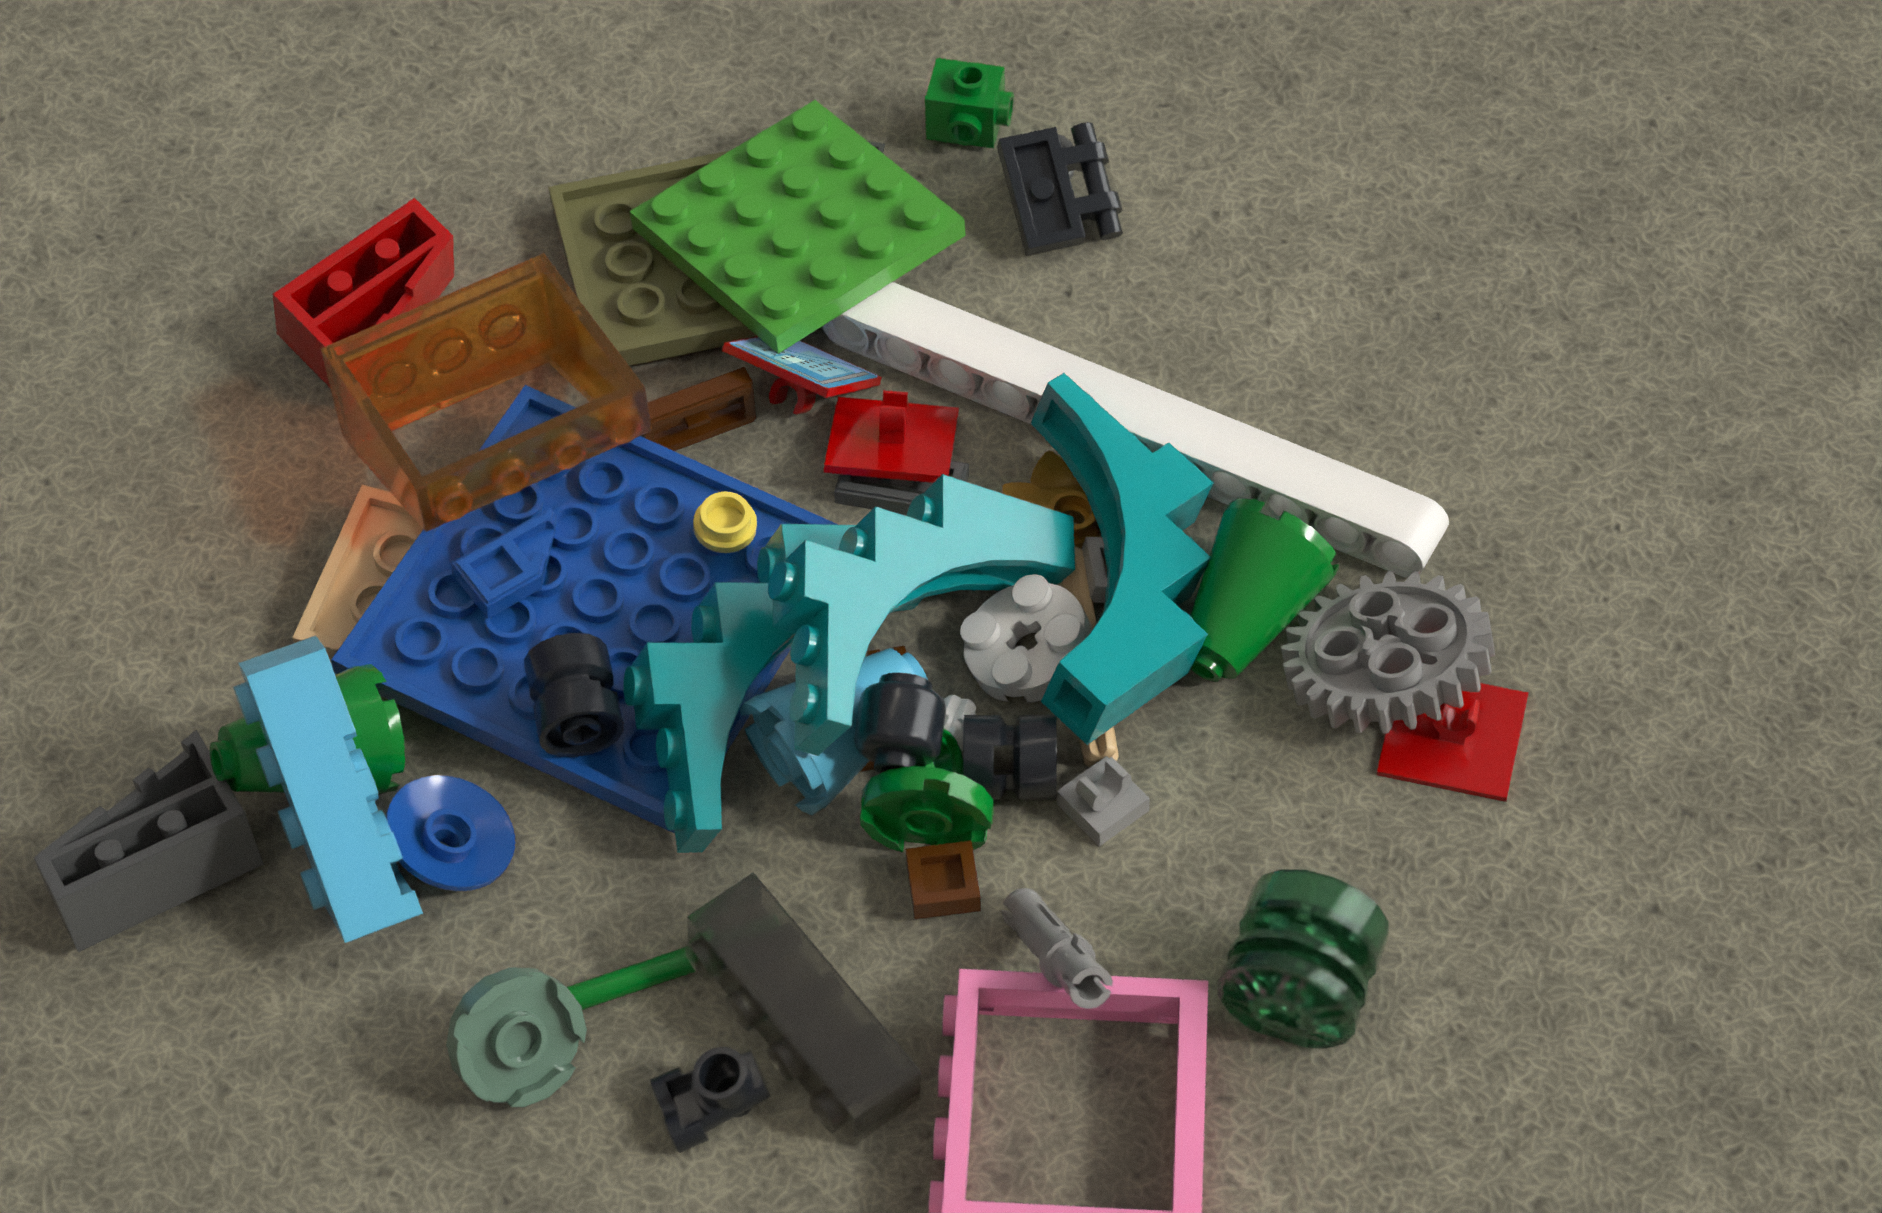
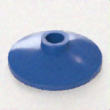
M435 775L416 779L406 784L395 794L385 815L403 857L399 863L416 878L437 888L452 891H470L485 887L493 883L505 872L514 854L515 833L505 809L486 790L461 778Z

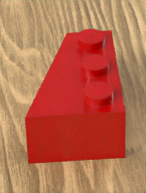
M413 198L273 293L277 335L354 411L453 279V235L420 202Z

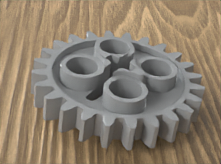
M1387 571L1383 582L1379 584H1373L1371 579L1364 575L1360 577V588L1353 591L1341 583L1336 585L1338 597L1331 600L1326 597L1316 596L1314 600L1317 612L1301 611L1297 615L1299 626L1287 628L1288 644L1281 646L1287 686L1289 690H1293L1296 704L1298 706L1308 704L1310 716L1313 719L1328 713L1330 725L1333 728H1337L1348 719H1353L1356 733L1363 732L1370 722H1379L1382 733H1389L1393 721L1401 719L1409 729H1415L1417 715L1423 713L1436 721L1442 719L1440 705L1446 703L1450 706L1461 708L1464 706L1462 691L1479 692L1481 690L1479 676L1491 674L1490 657L1495 656L1488 612L1481 611L1480 599L1477 596L1466 598L1465 589L1462 584L1446 590L1444 578L1440 575L1433 578L1426 585L1421 584L1419 571L1412 572L1405 582H1396L1393 571Z

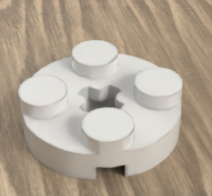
M1036 574L1026 575L1020 578L1015 585L994 594L976 612L970 614L963 621L960 629V635L964 641L965 662L977 683L993 698L1007 702L1008 700L1005 695L1010 697L1024 696L1027 702L1041 701L1058 662L1092 632L1091 623L1077 598L1067 589L1059 585L1050 584L1043 576ZM1036 633L1035 639L1038 644L1030 650H1027L1022 645L1015 648L1016 643L1023 636Z

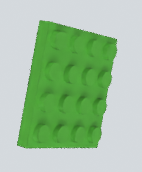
M816 100L629 211L632 228L778 354L966 236L965 220L961 215Z

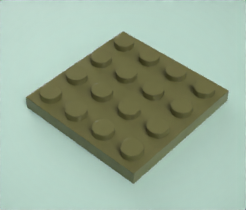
M729 151L548 187L552 210L596 373L722 347L724 342L757 336L632 228L629 212Z

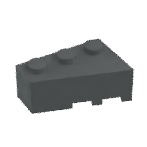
M197 730L181 741L184 751L155 773L148 767L134 778L133 783L136 789L111 809L106 811L101 806L97 807L33 857L53 904L78 952L264 865L246 814L227 781H218L211 766L210 752Z

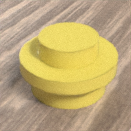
M717 492L707 497L697 508L693 519L694 534L697 540L709 550L719 553L736 552L748 546L754 539L757 530V517L752 507L742 496L733 492Z

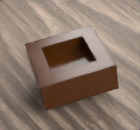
M972 841L905 848L914 919L981 911V896Z

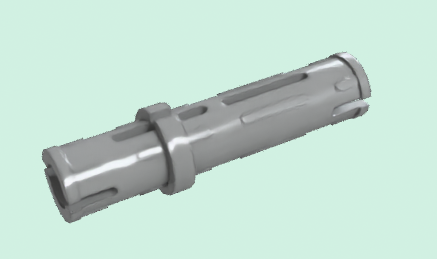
M1021 888L1011 892L1003 902V905L1007 906L1009 910H1002V917L1005 923L1019 935V938L1030 951L1038 957L1039 967L1045 978L1054 986L1063 987L1071 1000L1081 1008H1096L1103 1004L1111 994L1110 990L1106 989L1104 985L1112 986L1113 981L1108 971L1095 961V952L1090 943L1080 934L1073 933L1072 935L1065 924L1047 907L1041 896L1034 890Z

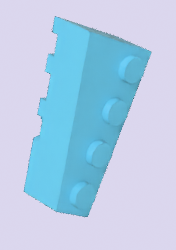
M316 636L238 663L245 683L234 686V692L247 725L259 721L267 745L257 748L256 753L269 787L282 784L289 807L279 810L278 814L291 848L294 849L303 845L311 868L300 872L313 910L326 907L345 943L423 914L415 890H411L398 869L396 862L400 861L403 857L383 811H378L375 800L379 799L378 790L361 749H356L353 740L354 737H357L356 730L325 647Z

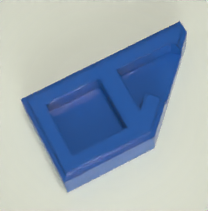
M551 507L451 562L452 575L487 619L542 589L557 526L556 513Z

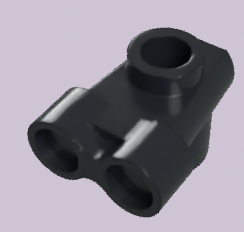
M716 1047L702 1054L696 1061L692 1071L683 1073L681 1068L677 1067L650 1079L653 1091L664 1114L668 1131L679 1153L708 1141V1131L734 1117L746 1115L755 1105L771 1097L759 1064L751 1050L740 1054L729 1047Z

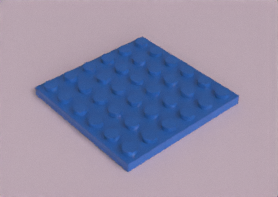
M525 385L331 659L334 674H337L352 666L372 664L383 674L387 681L375 684L380 696L388 700L395 699L397 704L668 830L664 819V800L669 790L667 768L660 767L656 754V741L660 729H636L634 706H628L624 698L623 681L626 668L633 664L646 643H694L691 632L693 610L696 606H699L715 582L760 583L757 573L759 552L762 547L766 546L781 524H838ZM714 493H736L748 502L756 514L757 530L755 537L748 546L739 551L719 553L709 550L697 540L694 534V514L704 500ZM551 507L556 513L557 526L542 589L487 619L452 575L451 562ZM569 633L590 634L600 638L607 645L614 678V685L610 690L616 691L618 694L624 722V732L618 741L604 750L579 757H559L547 753L540 746L534 718L533 706L535 702L530 698L524 668V658L530 649L541 641ZM791 646L785 649L756 676L746 690L740 707L752 697L765 692L791 650ZM740 707L729 731L725 754L750 716H741Z

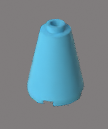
M888 648L864 657L856 681L851 727L819 756L794 749L795 722L791 720L789 710L795 691V682L754 696L740 707L741 716L753 715L755 723L745 728V732L759 760L779 787L790 781L804 795L805 798L795 804L802 812L814 815L821 809L826 808L870 761L858 752L854 742L859 700L862 692L869 685L878 683L879 678L887 673H909L927 679L923 668L910 653L906 652L900 655L896 650Z

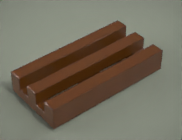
M745 367L633 407L631 408V415L635 421L633 424L634 433L670 450L677 451L755 422L756 409L753 381Z

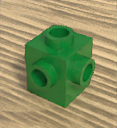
M936 58L925 96L926 139L994 149L1000 126L1009 127L1013 113L1014 92L1005 91V67Z

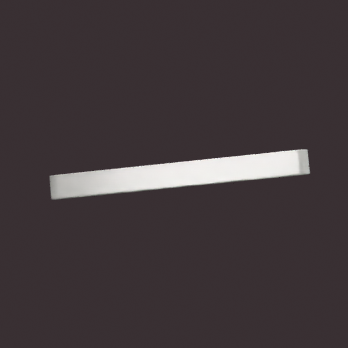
M894 282L822 326L829 339L836 345L1031 424L1047 383L1065 373L1079 387L1091 395L1121 425L1134 434L1152 453L1169 442L1190 462L1195 464L1214 483L1207 497L1226 505L1237 498L1256 499L1265 502L1260 513L1279 520L1283 511H1286L1315 529L1334 549L1387 571H1393V573L1404 578H1408L1414 571H1419V575L1422 573L1449 525V519L1444 509L1424 495Z

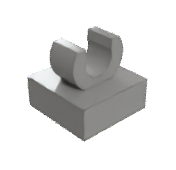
M1106 756L1057 791L1056 804L1100 847L1149 811L1150 798L1132 781L1131 775L1114 758Z

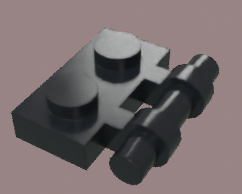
M1091 122L1081 123L1071 128L1075 144L1072 147H1061L1056 127L1004 137L998 141L997 150L1026 256L1083 244L1086 235L1082 221L1088 219L1096 221L1101 240L1117 238L1123 234L1118 214L1123 211L1118 192L1111 191L1104 166L1109 162L1105 144L1098 142L1093 123ZM1076 170L1083 173L1088 192L1087 196L1075 198L1069 171Z

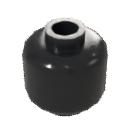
M898 672L882 675L878 683L869 685L860 696L854 736L856 749L862 756L875 762L874 770L878 773L889 769L910 766L919 767L931 764L941 752L946 714L944 699L932 690L931 682L921 676Z

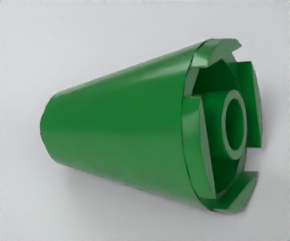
M1237 498L1230 502L1225 509L1209 555L1211 558L1205 568L1190 614L1193 620L1208 633L1191 670L1200 677L1212 682H1219L1221 677L1235 679L1333 580L1339 570V564L1331 565L1336 556L1335 550L1315 529L1286 511H1283L1279 520L1260 513L1265 502L1256 499Z
M372 664L352 666L335 674L356 730L357 737L353 738L356 749L360 748L376 784L378 795L396 791L400 784L391 781L393 774L404 772L405 747L400 715L395 699L382 701L375 684L387 681ZM241 717L219 729L218 741L210 744L209 751L214 775L218 781L226 780L234 792L284 793L282 784L269 787L259 762L256 749L267 745L259 721L247 725L244 717Z

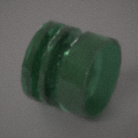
M1280 869L1264 874L1252 887L1239 922L1240 935L1231 944L1228 951V961L1222 967L1218 977V998L1232 1016L1249 1029L1260 1034L1305 1048L1327 1049L1343 1045L1356 1032L1360 1020V1009L1365 1005L1368 997V981L1377 972L1389 937V921L1379 905L1359 889L1335 877L1297 869Z

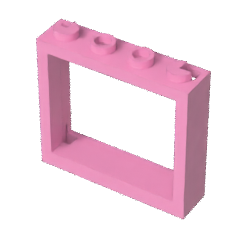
M959 969L958 995H945L943 1036L954 1037L953 1056L940 1055L938 1097L950 1098L949 1118H935L933 1159L945 1160L944 1181H931L929 1213H1202L1208 981L1111 976L1112 986L1104 985L1111 992L1109 998L1096 1008L1085 1009L1077 1006L1063 987L1054 986L1045 978L1043 973ZM979 1014L1178 1024L1172 1211L966 1201Z

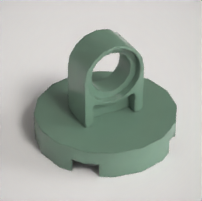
M510 967L485 976L464 994L450 1018L446 1046L453 1071L477 1097L487 1102L489 1100L492 1102H506L511 1107H526L549 1098L570 1079L576 1068L571 1064V1061L577 1053L579 1040L585 1043L587 1029L582 1007L565 985L536 968Z

